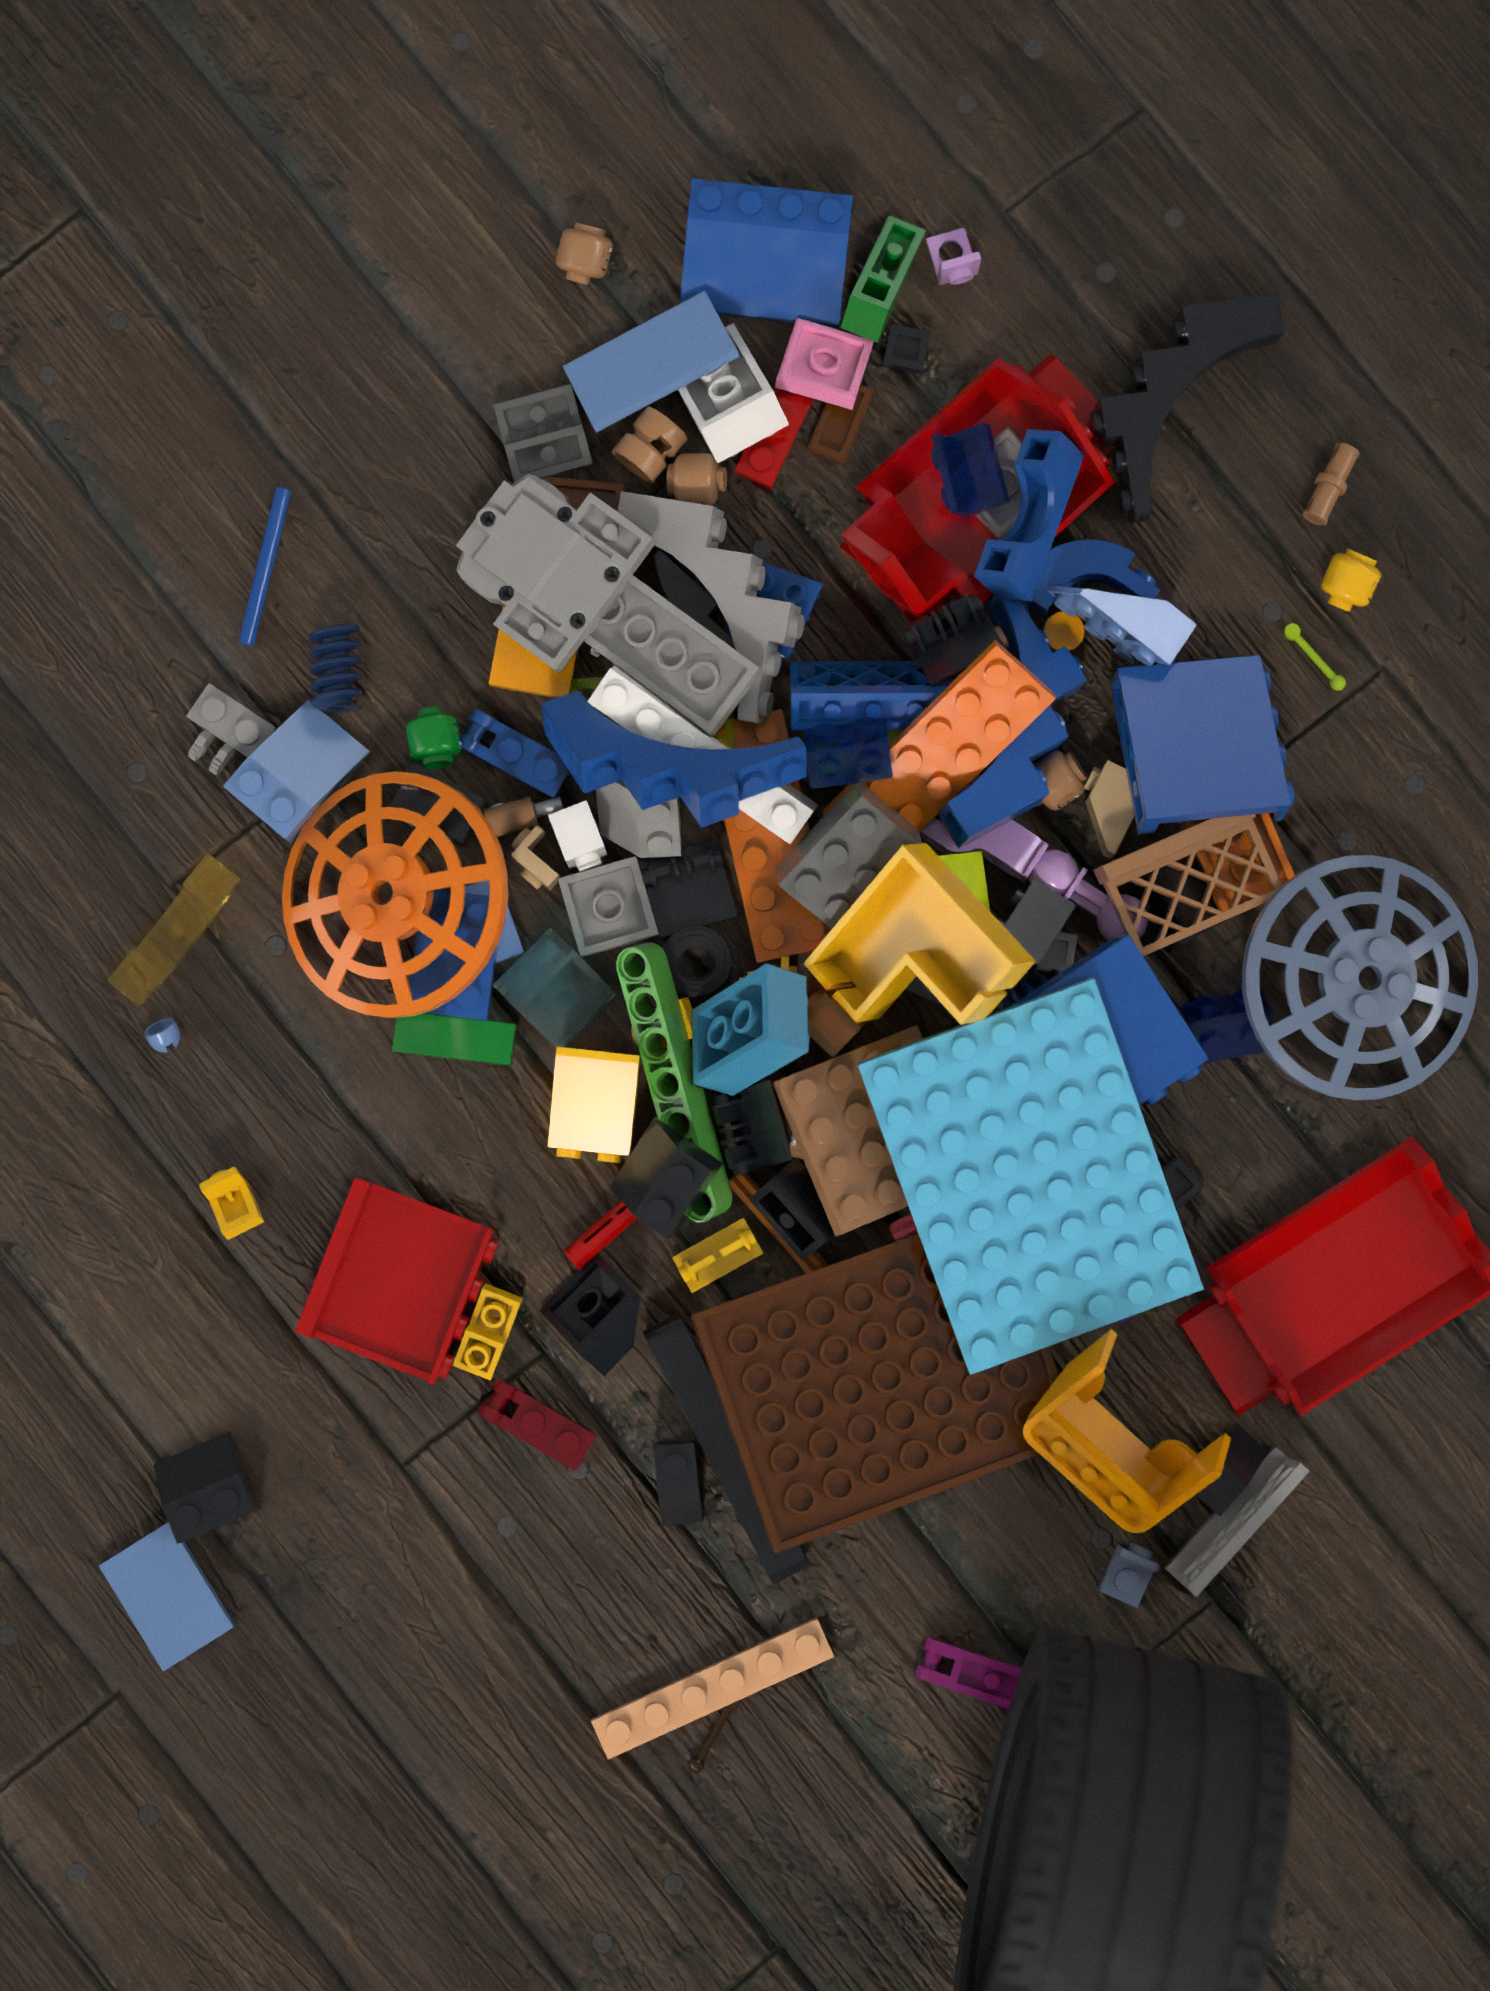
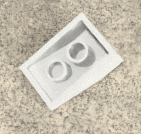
M733 323L725 327L740 357L678 389L717 463L738 454L743 449L789 425L771 386Z

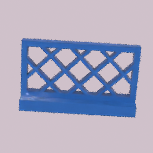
M790 661L791 730H904L954 679L952 678L932 687L918 661ZM887 675H896V676L893 677V678H891V677H889V676H887ZM833 683L836 686H827V684Z

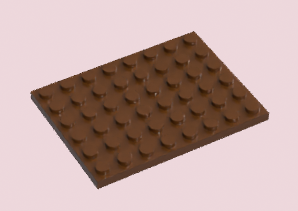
M919 1234L690 1315L773 1553L781 1552L1040 1455L1026 1442L1023 1428L1030 1412L1059 1376L1049 1346L970 1375Z

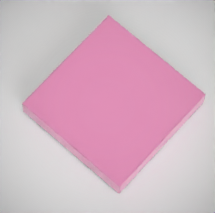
M797 318L776 379L775 388L853 410L874 341Z

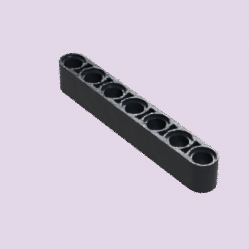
M680 1313L644 1330L643 1334L773 1585L809 1567L810 1563L801 1545L773 1553L709 1368Z

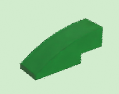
M424 1013L416 1016L396 1018L392 1052L512 1066L518 1026L511 1023Z

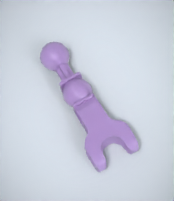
M978 774L960 793L972 786L981 776ZM935 817L919 832L921 840L942 855L982 851L983 858L1023 883L1027 878L1030 885L1034 879L1038 880L1067 900H1071L1097 917L1098 929L1107 941L1121 932L1124 933L1109 896L1082 879L1088 869L1083 867L1079 872L1075 860L1068 853L1060 850H1046L1049 844L1014 820L1001 825L960 849L956 846L942 821ZM1120 894L1125 904L1138 908L1140 901L1137 898L1127 894ZM1128 912L1133 922L1135 914ZM1141 917L1136 930L1139 939L1144 935L1148 925V920Z

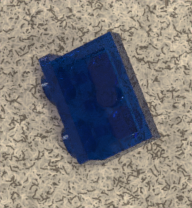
M981 423L949 436L940 433L932 436L934 446L931 450L932 461L936 469L941 473L944 487L941 488L942 499L946 508L952 514L967 518L1010 502L990 424Z
M865 717L853 723L838 725L821 723L813 728L804 729L806 760L812 788L892 778L893 771L886 718L875 719Z
M1242 989L1234 992L1232 995L1216 998L1205 996L1197 998L1193 1002L1182 1004V1012L1187 1021V1026L1209 1058L1204 1063L1265 1052L1256 1039L1247 1018ZM1260 990L1264 1014L1270 1026L1272 1024L1271 1009Z

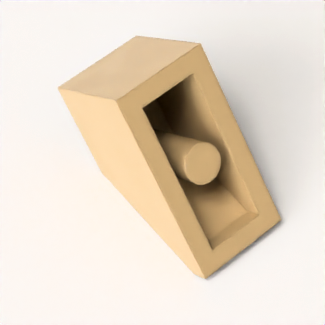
M1107 760L1101 769L1094 766L1084 785V789L1090 791L1085 803L1102 854L1111 859L1115 855L1135 815L1126 769Z

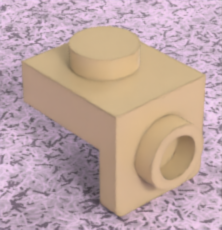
M536 825L532 831L525 828L513 841L511 846L515 851L511 856L524 868L519 874L537 890L543 884L551 891L558 883L560 876L532 852L546 833L539 825Z

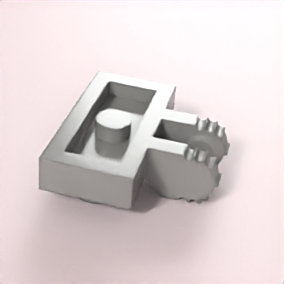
M208 683L186 716L205 729L190 748L188 757L194 761L199 760L205 754L213 739L217 737L226 743L213 757L209 766V771L217 775L220 774L235 751L248 758L277 728Z

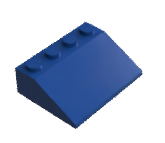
M692 179L680 303L705 291L718 315L793 323L796 322L797 318L824 326L839 327L853 195Z

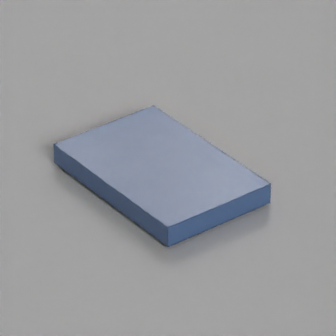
M169 1523L164 1524L99 1565V1568L162 1671L167 1670L235 1627L234 1622L185 1542L176 1543Z

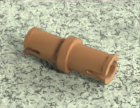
M1341 442L1340 444L1336 443L1324 472L1318 474L1315 480L1317 487L1306 510L1302 514L1309 522L1319 526H1326L1328 517L1338 497L1344 495L1348 487L1345 482L1356 459L1360 455L1359 451L1353 446Z

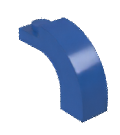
M1077 540L1064 543L1050 550L1032 602L1026 601L1030 609L1044 618L1056 600L1054 596L1046 591L1049 585L1070 587L1079 582L1096 581L1111 586L1121 594L1152 599L1156 598L1160 589L1154 586L1156 581L1146 572L1140 569H1135L1133 572L1127 568L1136 555L1129 549L1107 541Z

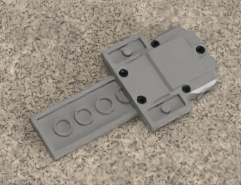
M526 474L512 485L504 480L485 507L477 513L476 519L456 545L462 551L456 569L461 579L465 581V584L490 603L506 606L493 625L558 673L562 671L584 641L714 737L762 673V670L633 576L657 541L591 492L578 510H575L567 496L538 476Z

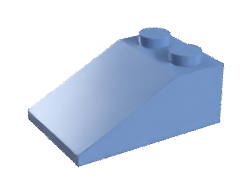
M307 700L248 756L223 787L292 844L316 808L340 789L370 754V751L324 712L313 707L311 701Z

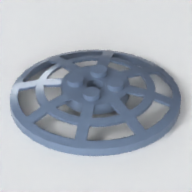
M1374 855L1341 856L1324 860L1300 871L1281 885L1266 902L1253 924L1245 946L1242 965V995L1247 1018L1256 1039L1269 1058L1287 1076L1304 1087L1326 1096L1349 1100H1375L1397 1095L1421 1084L1438 1071L1455 1052L1464 1037L1475 1009L1478 991V960L1473 937L1464 916L1452 898L1433 879L1415 867L1395 859ZM1374 867L1383 869L1380 893L1355 892L1334 899L1320 879L1332 872L1349 868ZM1400 874L1412 878L1430 890L1444 904L1450 916L1433 927L1431 922L1417 908L1397 898ZM1306 888L1319 908L1301 925L1290 948L1266 942L1270 928L1281 910L1295 894ZM1360 904L1378 905L1374 929L1353 930L1341 910ZM1395 910L1411 919L1423 932L1422 936L1407 946L1390 933ZM1327 919L1338 938L1329 945L1323 956L1305 952V946L1312 934ZM1458 930L1463 940L1467 959L1468 986L1466 998L1448 992L1449 965L1446 951L1442 944L1444 940ZM1431 949L1434 953L1437 967L1436 988L1417 983L1415 960ZM1261 958L1286 964L1284 971L1285 993L1292 1014L1270 1026L1264 1014L1260 995L1259 970ZM1367 966L1371 967L1376 974L1375 984L1368 990L1364 989L1359 982V974ZM1299 968L1318 972V987L1321 998L1305 1007L1303 1006L1299 990ZM1412 999L1432 1004L1423 1023L1409 1036L1400 1016L1408 1008ZM1443 1008L1461 1013L1458 1026L1446 1047L1431 1063L1423 1068L1415 1047L1433 1030L1442 1014ZM1331 1012L1336 1018L1349 1024L1342 1046L1326 1038L1315 1027L1313 1021ZM1386 1025L1395 1046L1379 1051H1358L1366 1027ZM1300 1029L1317 1048L1337 1058L1329 1081L1320 1079L1299 1066L1284 1051L1278 1040ZM1400 1057L1408 1078L1398 1083L1378 1088H1352L1345 1086L1354 1063L1378 1064Z

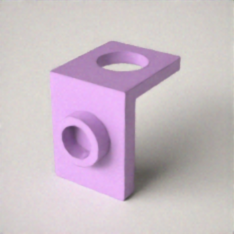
M965 228L927 238L926 243L939 285L949 282L952 285L962 284L973 279L974 275L978 274L981 256L979 251L972 253ZM946 242H955L961 247L963 255L943 261L939 255V249Z

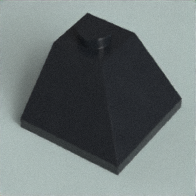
M597 1253L540 1309V1312L581 1357L605 1376L633 1348L640 1297L609 1263Z

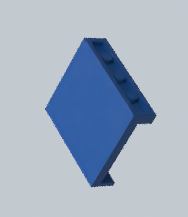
M1261 655L1117 669L1110 688L1138 835L1155 833L1160 823L1273 812L1275 821H1282L1290 806L1293 805L1294 790L1292 783L1286 781L1285 777L1286 751L1284 745L1278 743L1276 733L1279 724L1278 712L1276 707L1270 704L1271 678L1267 669L1263 670Z
M1119 933L1009 1006L1012 1007L1088 978H1094L1139 1105L1143 1102H1146L1147 1105L1157 1102L1168 1093L1166 1087L1178 1079L1181 1082H1185L1202 1071L1200 1065L1209 1059L1130 935L1126 933Z

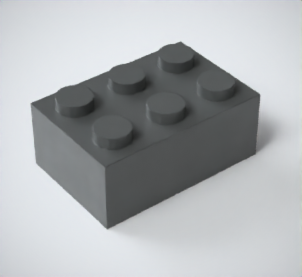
M857 779L776 866L778 886L833 929L902 845L922 843L919 830Z

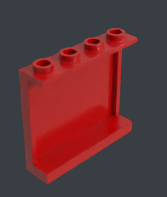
M355 1177L295 1332L309 1338L315 1337L424 1379L431 1385L437 1384L439 1377L447 1379L455 1356L449 1354L454 1339L462 1340L470 1318L464 1316L469 1300L477 1301L485 1279L478 1277L484 1262L491 1264L499 1245V1241L493 1239L496 1230Z

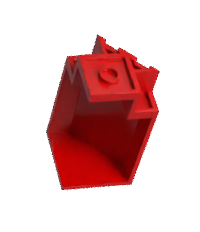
M1049 354L1029 374L1018 364L1012 367L997 358L856 487L869 506V509L841 534L844 542L839 548L849 558H852L864 568L867 573L866 577L888 600L891 598L896 602L908 622H914L926 615L930 617L931 611L934 610L936 612L951 597L958 600L965 594H968L969 597L977 594L983 604L993 593L977 580L974 574L987 539H997L946 481L947 477L1008 426L1022 443L1027 429L1061 431L1084 454V458L1056 532V537L1115 483L1107 470L1110 463L1105 456L1116 445L1100 447L1098 435L1093 436L1090 428V412L1094 411L1098 401L1062 362L1052 354Z

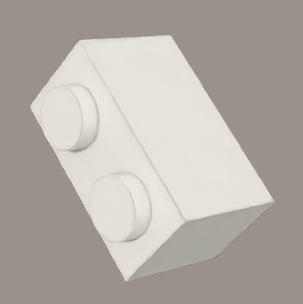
M587 800L548 815L570 870L577 867L579 872L602 865L600 858L608 854Z

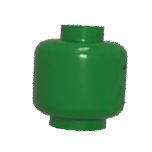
M427 707L418 710V717L407 723L408 749L410 758L413 761L420 763L421 767L427 770L446 768L454 764L453 759L460 755L462 745L458 721L453 715L442 713V708Z

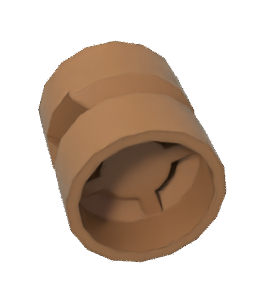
M647 406L633 423L635 432L633 434L625 433L612 450V453L632 473L645 482L653 484L667 467L665 458L675 457L688 438L669 418L656 409Z

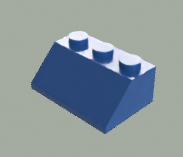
M434 890L433 904L429 917L443 926L449 909L451 891ZM465 893L463 913L455 935L475 947L481 937L486 921L489 896ZM419 930L416 936L414 957L423 952L433 941ZM498 944L488 964L470 986L453 1000L425 1013L489 1021ZM444 949L441 955L432 963L411 975L410 989L413 999L422 998L442 987L458 973L465 964V961Z

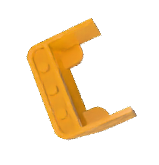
M1110 1329L1067 1364L1028 1415L1023 1428V1435L1026 1442L1117 1525L1131 1533H1142L1156 1525L1220 1477L1231 1437L1224 1433L1198 1454L1186 1444L1177 1440L1162 1441L1150 1450L1093 1398L1103 1388L1105 1382L1104 1370L1117 1337V1333Z

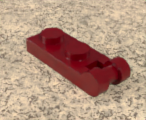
M498 1377L492 1386V1389L495 1390L488 1403H482L477 1414L576 1472L597 1434ZM509 1399L519 1404L512 1418L501 1412Z

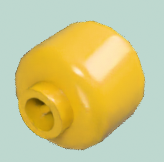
M1348 548L1345 554H1335L1321 581L1322 590L1330 595L1327 603L1350 612L1353 605L1358 607L1367 606L1381 579V572L1375 567L1377 561Z

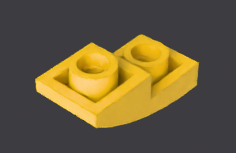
M485 1283L452 1366L491 1381L523 1298Z

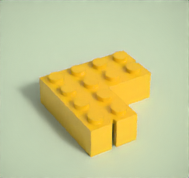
M921 843L902 845L806 959L803 965L826 990L849 987L853 983L856 985L854 988L837 990L832 996L856 1023L880 1019L917 976L960 1024H967L985 1019L1007 995L1003 989L1013 988L1036 961L929 845Z

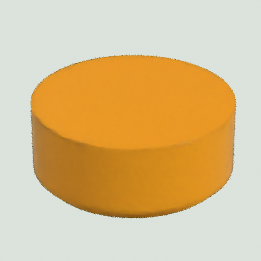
M1063 611L1053 614L1043 628L1044 633L1049 639L1050 649L1054 652L1065 646L1069 652H1072L1078 648L1084 637V625L1080 618L1076 615L1075 617L1070 616Z

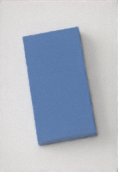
M703 291L562 367L593 428L598 432L740 356L708 295Z

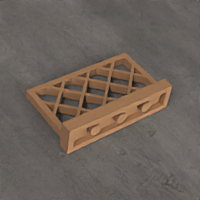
M1256 814L1211 818L1093 870L1099 884H1103L1124 933L1130 935L1142 956L1267 902L1281 887L1282 884L1254 823L1253 818L1256 817ZM1243 831H1246L1252 845L1247 860L1227 852L1232 837ZM1224 840L1221 849L1212 846ZM1203 849L1218 855L1211 876L1191 868L1197 851ZM1188 856L1185 865L1175 862ZM1256 856L1258 858L1260 865L1254 863ZM1224 859L1245 866L1237 887L1217 879ZM1165 865L1182 871L1174 892L1154 884L1159 869ZM1251 869L1265 874L1271 891L1258 896L1244 890ZM1151 872L1148 881L1138 878ZM1188 874L1208 882L1201 903L1181 895ZM1130 881L1145 887L1138 908L1123 902L1117 886ZM1215 885L1235 893L1229 909L1224 912L1207 906ZM1151 890L1172 898L1164 919L1144 911ZM1241 896L1250 899L1249 901H1246L1238 905ZM1178 901L1198 909L1192 926L1185 928L1170 922ZM1128 912L1135 914L1133 922ZM1205 912L1214 915L1202 921ZM1141 917L1162 925L1156 942L1144 947L1136 932ZM1168 928L1177 931L1165 937Z

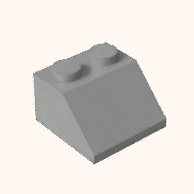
M622 780L596 789L599 829L602 836L640 858L681 856L679 798L642 810Z

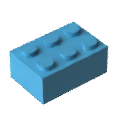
M766 963L692 1010L693 1084L734 1096L809 1051L806 976Z

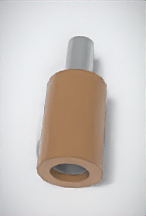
M526 797L508 803L494 804L490 808L483 809L496 837L524 830L525 828L535 827L538 825V817L563 809L560 797L535 804L532 802L531 797Z

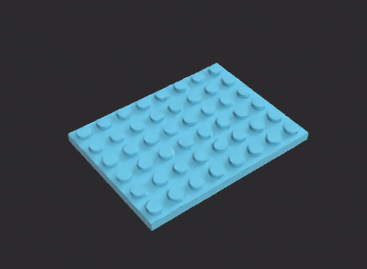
M1088 978L988 1015L982 1021L954 1027L857 1063L970 1375L1204 1289L1094 978Z

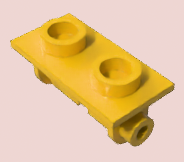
M742 1218L672 1258L682 1278L688 1285L691 1293L762 1255L763 1252L745 1219Z

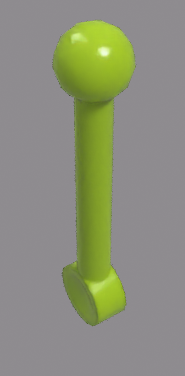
M1288 624L1284 629L1285 638L1290 641L1294 640L1330 679L1332 689L1336 691L1344 689L1346 686L1345 678L1341 675H1336L1300 635L1301 630L1297 624Z

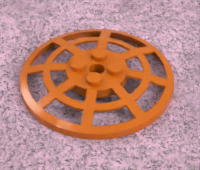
M394 771L372 774L349 783L334 792L316 808L302 827L291 849L286 865L282 890L283 920L288 941L299 965L311 982L327 997L345 1008L365 1015L387 1018L416 1016L435 1010L453 1000L475 981L488 964L499 943L506 920L509 896L507 868L501 845L491 824L480 809L462 792L443 781L417 773ZM382 784L414 785L429 790L441 798L425 816L404 808L382 807ZM366 788V807L364 812L345 821L329 838L316 828L326 813L337 803L353 792ZM454 807L465 817L475 831L484 851L486 864L462 867L453 843L445 832L438 827ZM382 820H401L416 826V828L403 846L384 843ZM366 824L367 847L357 852L351 858L338 848L337 845L350 832ZM429 837L440 849L448 870L430 873L425 862L417 855ZM308 843L319 853L310 875L309 902L294 906L293 893L296 871L302 852ZM329 861L342 872L338 884V894L320 899L321 878L325 865ZM489 881L490 896L487 917L481 937L477 945L473 947L455 935L464 908L465 884ZM389 882L393 889V895L391 900L383 905L379 900L378 892L382 884ZM451 887L449 909L442 926L429 917L433 904L434 890ZM340 911L344 921L349 926L350 930L340 948L329 935L323 921V915ZM311 919L320 943L334 959L326 980L317 973L308 960L299 939L296 923ZM418 930L433 940L418 956L403 963L399 941L409 938ZM363 939L382 943L387 967L369 966L353 959ZM444 949L465 961V964L458 973L442 987L422 998L413 999L407 979L408 975L414 974L428 966L441 955ZM348 970L366 978L390 979L397 1004L366 1003L343 994L339 989Z

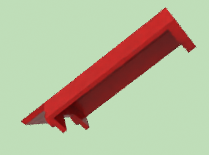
M1410 1137L1206 1267L1205 1269L1212 1281V1284L1207 1287L1211 1296L1177 1317L1176 1320L1238 1417L1275 1394L1284 1407L1290 1403L1298 1415L1302 1416L1490 1295V1250L1476 1236L1466 1209L1444 1186L1435 1161L1413 1137Z

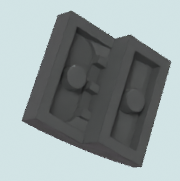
M571 383L493 404L514 483L526 474L541 478L593 464Z

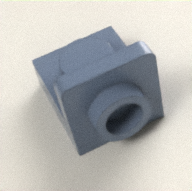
M1130 1542L1128 1548L1117 1544L1098 1590L1138 1608L1153 1571L1157 1572L1160 1565L1151 1559L1153 1552L1133 1542Z

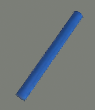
M276 487L238 641L239 644L254 647L292 492L286 488Z

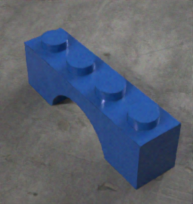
M1027 429L1014 465L1021 488L1018 516L1013 527L1004 537L998 540L987 539L974 577L997 598L1032 602L1084 458V454L1061 431Z

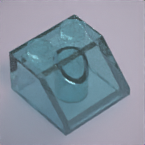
M549 928L493 984L555 1048L564 1047L616 995L608 984L552 928Z

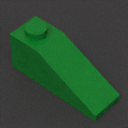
M888 216L851 293L841 328L878 343L926 230L893 216Z

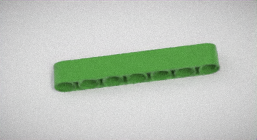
M646 942L621 951L616 961L617 973L657 1118L723 1163L705 1191V1194L711 1200V1208L705 1204L702 1196L689 1216V1219L692 1221L705 1222L726 1212L731 1207L733 1200L732 1191L703 1087L693 1084V1050L688 1038L667 956L658 944ZM639 955L645 961V971L638 964ZM650 995L656 1001V1011L649 1004ZM661 1034L667 1041V1050L660 1043ZM671 1074L678 1081V1090L671 1083ZM682 1114L689 1120V1129L683 1125Z

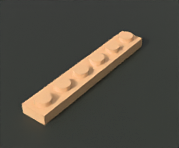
M816 1617L593 1718L591 1722L607 1759H610L834 1657V1654Z

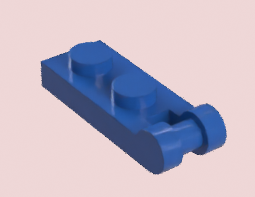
M475 709L469 719L472 722L465 735L462 733L460 735L462 749L552 799L556 798L570 774L560 756L498 722L484 712ZM486 730L496 735L490 748L479 743Z

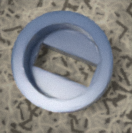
M173 1018L158 1020L144 1031L150 1046L158 1052L167 1053L166 1046L172 1044L176 1048L180 1041V1032Z

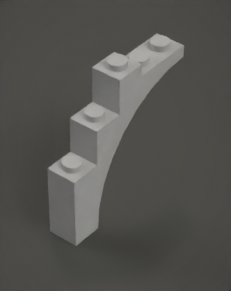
M621 491L617 512L657 541L655 546L673 555L698 577L714 597L728 623L736 651L762 670V673L739 702L737 719L747 723L764 725L765 717L770 716L773 708L774 696L773 693H770L772 678L778 675L781 666V653L777 652L778 646L794 648L796 639L801 638L804 629V615L801 614L802 608L790 602L756 597L757 590L760 591L763 588L765 581V567L762 566L763 560L753 554L718 549V543L723 542L727 530V522L723 518V511L709 505Z

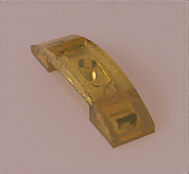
M207 853L183 883L184 888L140 945L129 952L107 982L137 1006H141L166 980L199 940L224 906L241 878L210 853Z

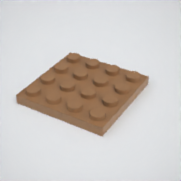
M918 1025L772 1083L835 1237L908 1206L857 1063L922 1040L923 1037Z

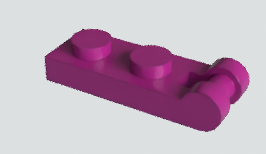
M927 1636L923 1647L927 1652L923 1664H918L915 1677L1009 1709L1022 1669L1021 1667L950 1644L935 1637ZM942 1656L954 1660L949 1674L938 1670Z

